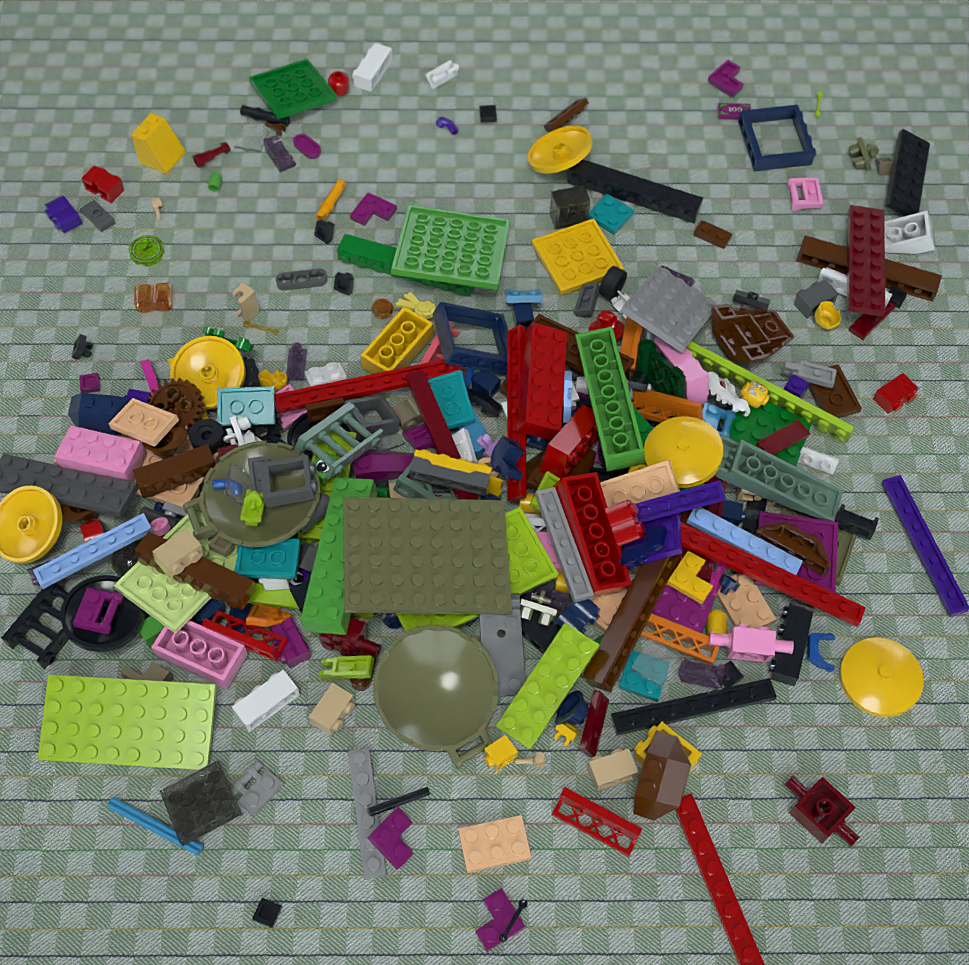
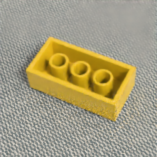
M403 307L360 355L362 368L371 374L407 367L433 338V323L410 309Z

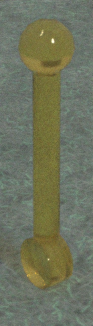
M244 321L243 326L245 328L252 327L272 332L273 335L279 334V330L277 328L270 329L251 324L248 321Z

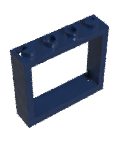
M798 104L740 111L738 125L754 172L812 165L814 157H816V149L813 148L812 138L808 134L807 124L804 123L803 112L800 111ZM792 119L803 151L762 156L751 123Z
M440 302L433 312V318L445 364L507 374L508 327L504 314ZM449 321L492 329L499 354L456 347Z

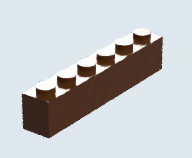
M148 531L135 549L138 561L145 566L150 565L161 574H166L155 562L152 551L168 540ZM201 557L197 562L185 567L181 573L172 576L180 583L185 582L197 591L202 590L213 599H221L230 607H237L241 610L244 609L256 591L253 580L205 557Z

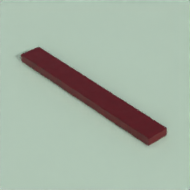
M424 370L406 374L405 379L437 454H445L450 456V458L462 459ZM452 489L456 499L479 500L477 494Z

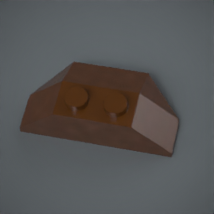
M787 522L762 526L756 531V537L802 560L803 566L824 577L827 575L831 564L822 540L818 539L815 535L806 533L799 529L798 526Z
M656 730L647 750L639 778L633 814L654 821L680 807L691 763L677 736Z

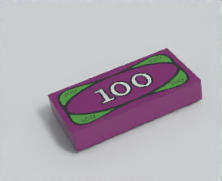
M718 103V119L738 120L740 111L751 110V104Z

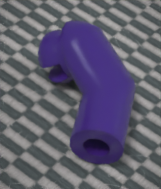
M442 116L436 121V125L439 128H443L445 125L452 135L458 134L459 130L452 120Z

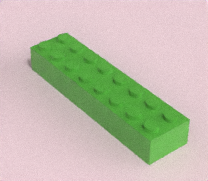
M607 327L575 334L607 472L645 464L644 448L613 328Z
M334 478L300 620L306 632L347 634L351 613H344L343 497H377L378 491L372 479Z

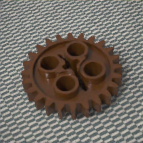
M171 378L170 383L164 380V386L157 384L158 390L152 389L154 395L147 396L151 400L146 402L147 404L159 409L164 408L165 411L177 415L179 421L173 427H182L189 431L197 420H202L199 415L205 414L201 409L206 406L202 402L205 398L201 395V391L194 383H190L187 379L183 381L179 378L176 381L174 378Z

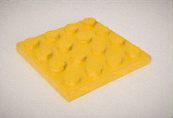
M594 218L532 239L531 242L560 295L580 289L584 284L602 281L612 266L625 270Z

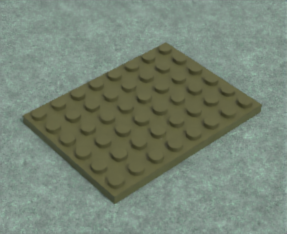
M343 497L344 613L511 614L512 603L504 500Z

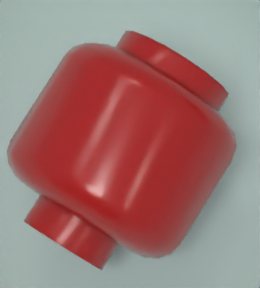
M341 71L333 72L329 75L328 85L337 96H343L350 88L349 77Z

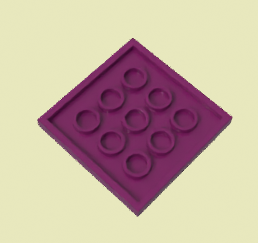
M760 511L758 515V528L787 522L822 540L831 564L827 575L824 577L802 564L796 575L835 593L838 522ZM754 580V585L767 586L757 580Z

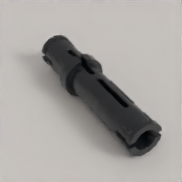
M242 105L240 109V115L254 118L256 121L263 120L274 124L282 123L286 127L290 124V116L277 119L273 112L262 110L260 107L254 108Z

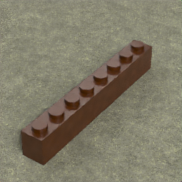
M805 235L796 262L820 269L828 267L848 276V247ZM885 259V288L890 289L891 286L907 292L908 295L933 302L938 292L942 275Z
M683 553L640 565L637 574L631 581L632 585H630L627 593L622 598L617 612L613 615L612 621L603 635L599 649L584 671L582 677L591 686L611 693Z

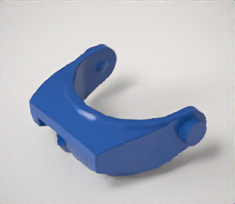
M832 633L809 634L807 660L817 668L833 672L835 666L823 660L820 656L818 645L820 640H835V635Z

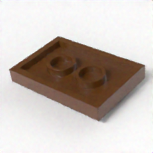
M839 364L829 366V368L837 370L833 388L809 382L808 387L819 408L837 418L861 412L862 407Z

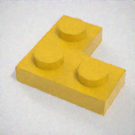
M687 551L669 578L667 585L703 604L713 588V585L697 577L706 560Z

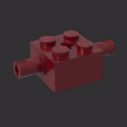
M350 617L346 635L318 633L322 647L329 651L334 649L340 652L342 656H357L361 651L377 657L382 647L381 644L368 640L365 622Z
M794 775L784 784L785 787L799 798L789 813L821 844L832 833H837L850 847L860 838L845 824V819L856 807L824 777H821L811 789H807Z

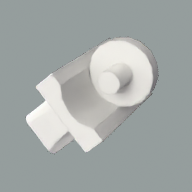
M236 416L230 417L235 433H233L232 428L226 429L228 435L223 438L225 443L230 442L231 445L236 444L238 446L236 442L238 440L239 446L257 441L254 433L244 436L243 430L252 427L247 416L241 418Z

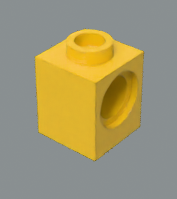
M504 735L485 748V757L483 758L488 767H493L497 772L517 759L518 751L508 737Z

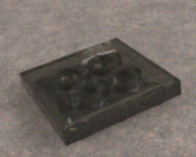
M219 760L160 790L175 833L182 846L242 815Z

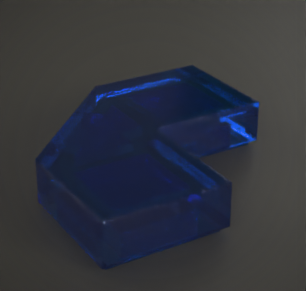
M646 527L642 544L624 545L620 558L622 566L641 565L654 551L658 552L663 548L667 533L666 527Z

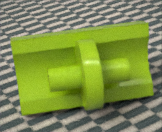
M247 489L240 520H244L245 525L258 526V522H261L265 506L263 492Z

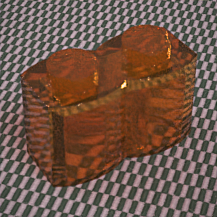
M157 283L154 285L141 284L135 286L134 305L136 310L147 313L153 310L164 312L173 309V289L171 284Z

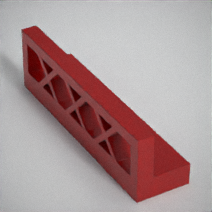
M217 610L212 621L205 618L201 625L245 645L246 650L275 662L278 661L288 643V639L258 626L246 625V621ZM220 618L226 619L228 626L218 624ZM243 626L245 633L237 632L233 628ZM256 633L262 634L263 640L259 641L250 636ZM274 640L280 641L277 649L268 643Z
M564 787L560 799L552 812V816L627 857L630 856L642 831V828L566 787ZM565 803L571 806L574 814L565 816L559 813L562 804ZM583 815L591 817L593 825L586 827L581 825L578 817ZM608 826L612 835L607 837L601 836L597 827ZM626 836L632 839L628 850L619 845L617 837Z

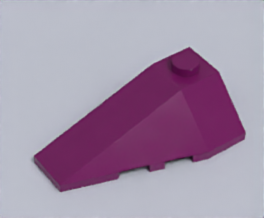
M369 449L352 462L355 479H372L373 481L398 479L410 465L414 453Z

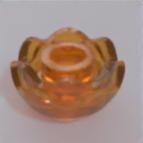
M380 298L372 304L371 312L377 318L386 319L392 315L394 307L388 299Z

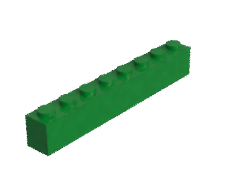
M344 233L337 248L338 260L344 263L358 265L362 268L365 267L376 272H383L394 277L404 278L470 297L474 288L467 285L391 274L397 249L392 246Z

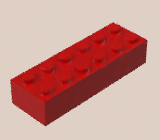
M532 323L524 332L516 432L552 440L561 430L567 344L566 331Z
M597 472L562 477L553 487L556 489L594 593L593 597L622 592L632 583L621 548L614 538L612 527L606 516L605 508L608 506Z

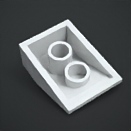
M928 211L885 221V252L920 254L935 250Z

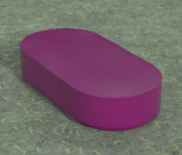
M298 134L293 138L294 147L307 158L316 159L320 157V145L309 136Z

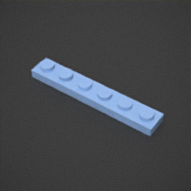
M701 507L693 509L686 522L714 538L795 575L803 562Z
M144 513L34 569L33 572L40 586L44 589L144 537L148 531L153 532Z

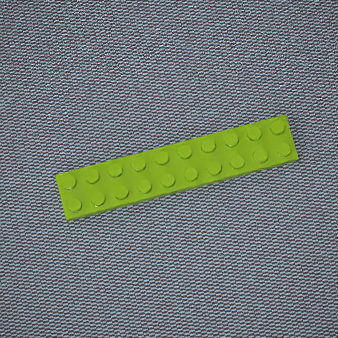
M692 341L686 347V349L690 350L694 359H697L703 365L702 368L707 372L714 371L718 373V377L727 378L735 382L734 385L741 390L746 382L757 381L768 388L767 395L770 396L768 402L801 416L808 423L812 422V424L817 426V430L822 433L829 432L833 434V438L839 442H848L851 438L854 426Z

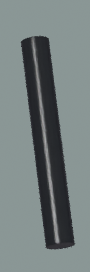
M428 787L367 808V811L371 817L428 796L430 792Z

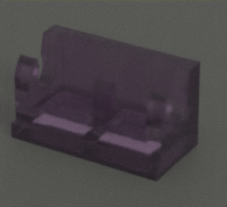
M278 135L264 138L265 151L279 172L296 166V162L293 160L292 155L288 153L282 141L273 143L275 140L280 139Z
M683 657L678 670L681 682L716 689L722 688L726 673L724 664H719L718 666L692 662L687 657Z

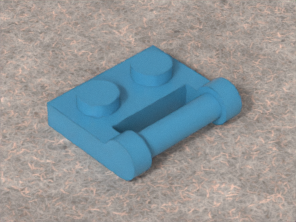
M541 289L529 291L505 290L507 303L543 302Z
M705 402L702 406L703 421L710 424L717 431L719 420H725L722 432H717L719 435L722 434L730 438L729 431L732 420L736 416L735 412L732 410L725 411Z

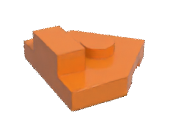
M254 604L246 618V625L268 627L291 618V614L287 611H281L279 607Z

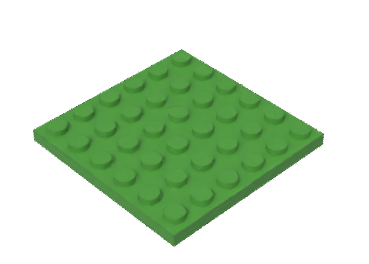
M408 204L391 274L498 290L510 219Z

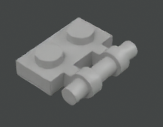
M256 761L252 766L249 765L245 769L246 773L239 780H235L227 792L232 798L239 792L242 797L237 801L238 804L253 817L284 786L283 782L268 769L261 776L258 771L263 765L259 761ZM253 778L256 782L247 790L244 786Z

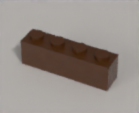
M206 444L134 469L133 472L144 499L205 477L210 468H214L216 464L209 445Z

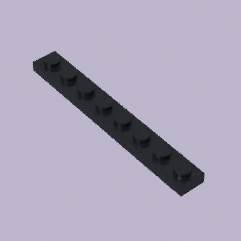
M767 678L611 713V719L616 736L649 729L654 725L658 726L661 722L671 724L772 701L777 696L771 679Z

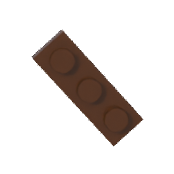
M587 98L574 101L543 125L546 131L563 127L562 124L571 121L574 118L573 115L584 111V107L589 104Z

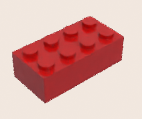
M583 404L550 441L540 472L545 474L548 471L560 479L568 477L572 467H577L581 456L585 457L590 446L593 447L598 439L596 436L598 432L591 408Z

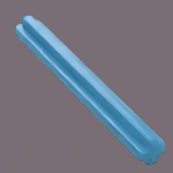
M115 797L110 799L107 806L112 811L195 855H199L203 850V844Z

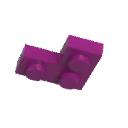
M728 59L708 76V82L734 97L743 89L744 85L734 78L740 72L741 67Z
M368 192L350 214V220L363 226L368 223L373 215L389 221L397 211V205Z
M399 807L395 808L367 837L396 870L414 854L399 837L413 823Z
M502 888L483 899L484 905L494 920L476 930L475 933L486 952L502 943L499 940V935L504 933L516 913ZM520 917L517 918L507 935L508 939L525 929V925Z

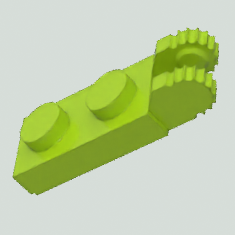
M367 655L322 659L321 666L332 668V670L319 671L318 676L329 680L371 678L374 658Z

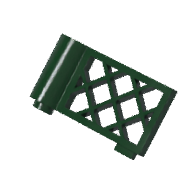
M644 339L639 342L636 370L645 372L647 382L658 392L683 398L686 380L683 371L678 366H673L657 352L656 344L652 340Z

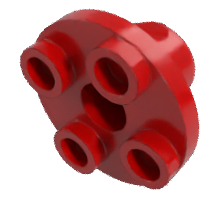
M605 310L600 312L596 320L590 324L589 331L612 327L617 342L623 336L625 326L621 321L617 320V316L612 311Z

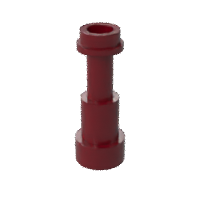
M222 142L220 147L212 151L208 150L201 154L193 155L192 158L195 165L201 168L205 166V163L215 159V156L223 152L227 154L230 151L228 143Z

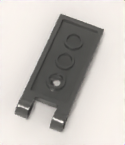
M511 593V614H479L481 644L487 650L495 665L499 680V696L517 695L525 683L519 593ZM500 629L505 631V636L502 638L497 635Z

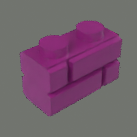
M292 618L286 619L282 623L270 628L271 632L288 639V643L279 657L282 664L287 663L288 667L292 668L311 658L310 650ZM274 640L271 643L276 647L279 646L280 641Z

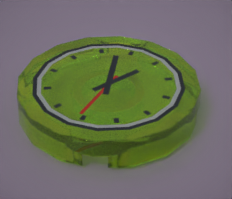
M152 235L140 236L133 240L129 246L131 260L137 265H155L162 259V255L165 252L162 241Z

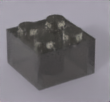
M585 185L551 191L550 217L555 230L588 220L590 198Z

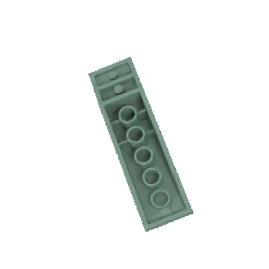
M722 434L720 435L723 443V460L714 476L821 520L835 521L843 490L742 439L736 442Z

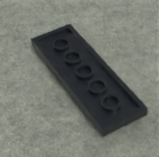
M901 129L898 133L886 207L903 216L919 213L930 143L905 129Z

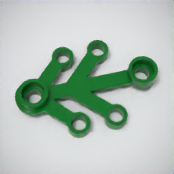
M204 327V336L221 337L231 342L237 349L245 352L253 350L254 345L249 343L250 340L243 337H239L238 340L228 339L224 337V331L217 328Z

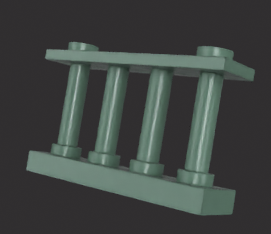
M350 402L302 434L294 448L299 454L305 450H311L330 467L326 475L328 479L334 475H340L346 466L370 448H376L381 442L380 437L383 430L380 428L374 434H371L353 418L352 412L355 406ZM348 423L365 440L359 443L341 425ZM336 432L353 449L347 452L328 434ZM324 441L341 458L335 462L315 443Z

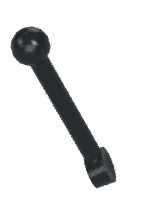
M526 900L519 901V908L504 933L499 935L500 942L504 943L508 940L507 935L521 911L527 908Z

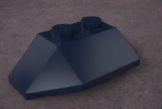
M80 393L71 397L68 416L76 427L119 436L122 433L112 430L109 423L129 403L130 399L112 395Z

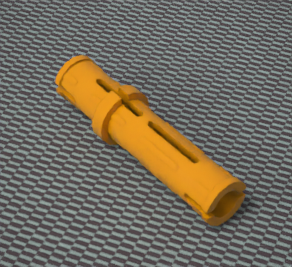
M341 179L336 181L325 201H322L319 211L315 214L317 221L320 219L325 221L328 214L333 211L334 204L347 186L345 181Z

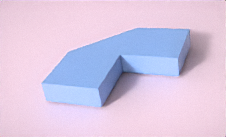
M565 371L563 423H567L571 419V371Z

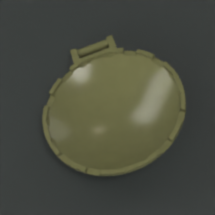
M267 441L251 442L232 449L219 458L220 461L214 468H210L205 476L200 497L183 504V509L188 514L194 530L193 536L197 540H202L217 534L228 542L246 547L269 546L290 538L308 523L318 506L320 481L317 470L313 474V479H316L318 491H314L315 499L269 508L265 503L261 522H258V526H247L244 520H240L246 491L247 489L252 490L248 459L268 456L270 462L303 456L305 454H299L291 445L278 442V444L267 443ZM304 468L273 474L274 492L306 486ZM231 479L240 484L241 493L238 496H231L230 489L213 490L212 480ZM201 509L207 524L206 526L201 527L195 512L196 510Z
M446 625L420 626L405 632L395 639L380 658L373 683L377 711L386 727L398 739L412 747L426 751H447L457 769L463 766L464 762L483 752L486 747L492 744L485 731V727L491 720L497 706L499 680L493 660L482 644L460 629ZM480 737L481 743L458 756L456 749Z

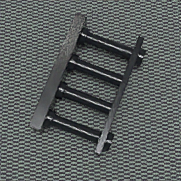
M62 580L41 589L1 637L6 646L12 650L17 645H21L39 656L36 661L44 670L55 661L56 655L69 640L63 628L57 634L38 622L43 613H48L61 621L60 611L52 607L51 603L56 597L65 599L68 594L64 590L65 585ZM33 628L52 640L45 650L24 638L30 629Z

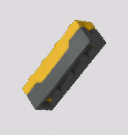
M415 449L410 467V479L486 496L492 467H488V465L483 463H471L466 459L450 458V456L445 454H433L428 450Z

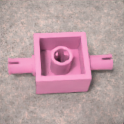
M738 624L728 634L713 632L709 634V645L727 646L726 659L768 663L775 656V652L793 653V641L777 640L776 631L770 630L769 627L760 626L757 629L749 628V625Z

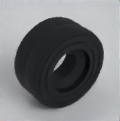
M612 266L600 284L599 293L610 300L617 297V291H621L625 284L627 272L617 266Z
M199 420L189 430V440L193 449L208 444L211 453L214 454L218 452L217 449L222 448L225 444L223 440L225 437L224 430L216 420ZM205 434H212L210 439H202Z

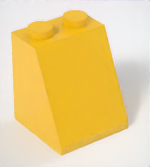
M152 112L131 134L139 163L167 175L186 153L166 119Z

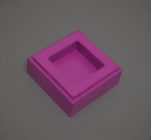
M98 373L79 375L81 393L100 391Z

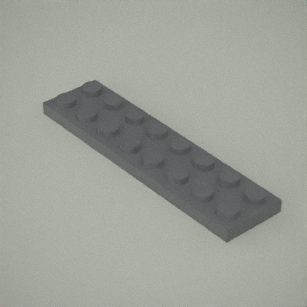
M3 454L0 458L1 491L12 492L23 486H37L52 493L60 504L122 517L139 489L137 482L63 468L59 465Z

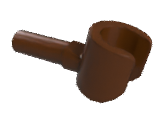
M269 122L265 123L266 126L276 131L277 136H281L282 131L286 132V126L282 123L277 125Z

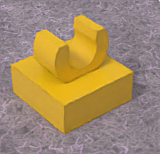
M564 722L555 728L559 732L556 733L554 739L558 740L561 735L565 736L566 742L563 746L566 747L571 741L577 739L582 731Z

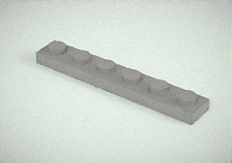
M555 487L536 491L535 497L573 603L593 598V590Z
M369 748L348 751L364 879L385 877L384 856L367 839L380 825L378 814L370 817L367 808L377 805Z

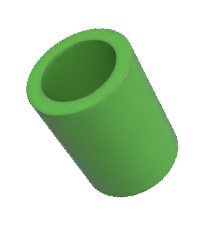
M211 173L208 183L210 191H219L222 182L221 174Z

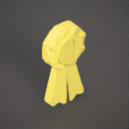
M412 292L404 294V300L399 298L398 302L395 303L396 307H406L425 319L432 318L433 312L436 309L434 303L429 300L419 301Z

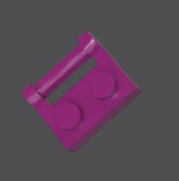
M425 424L402 432L405 441L409 442L416 450H426L434 446Z
M87 587L73 621V626L109 634L111 630L110 624L118 604L122 602L123 595L117 592L109 593ZM105 602H110L103 622L97 623Z

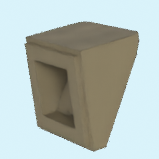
M891 157L875 159L879 175H891L894 161Z

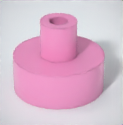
M164 517L157 518L150 523L153 530L152 533L158 536L166 535L171 529L168 519Z

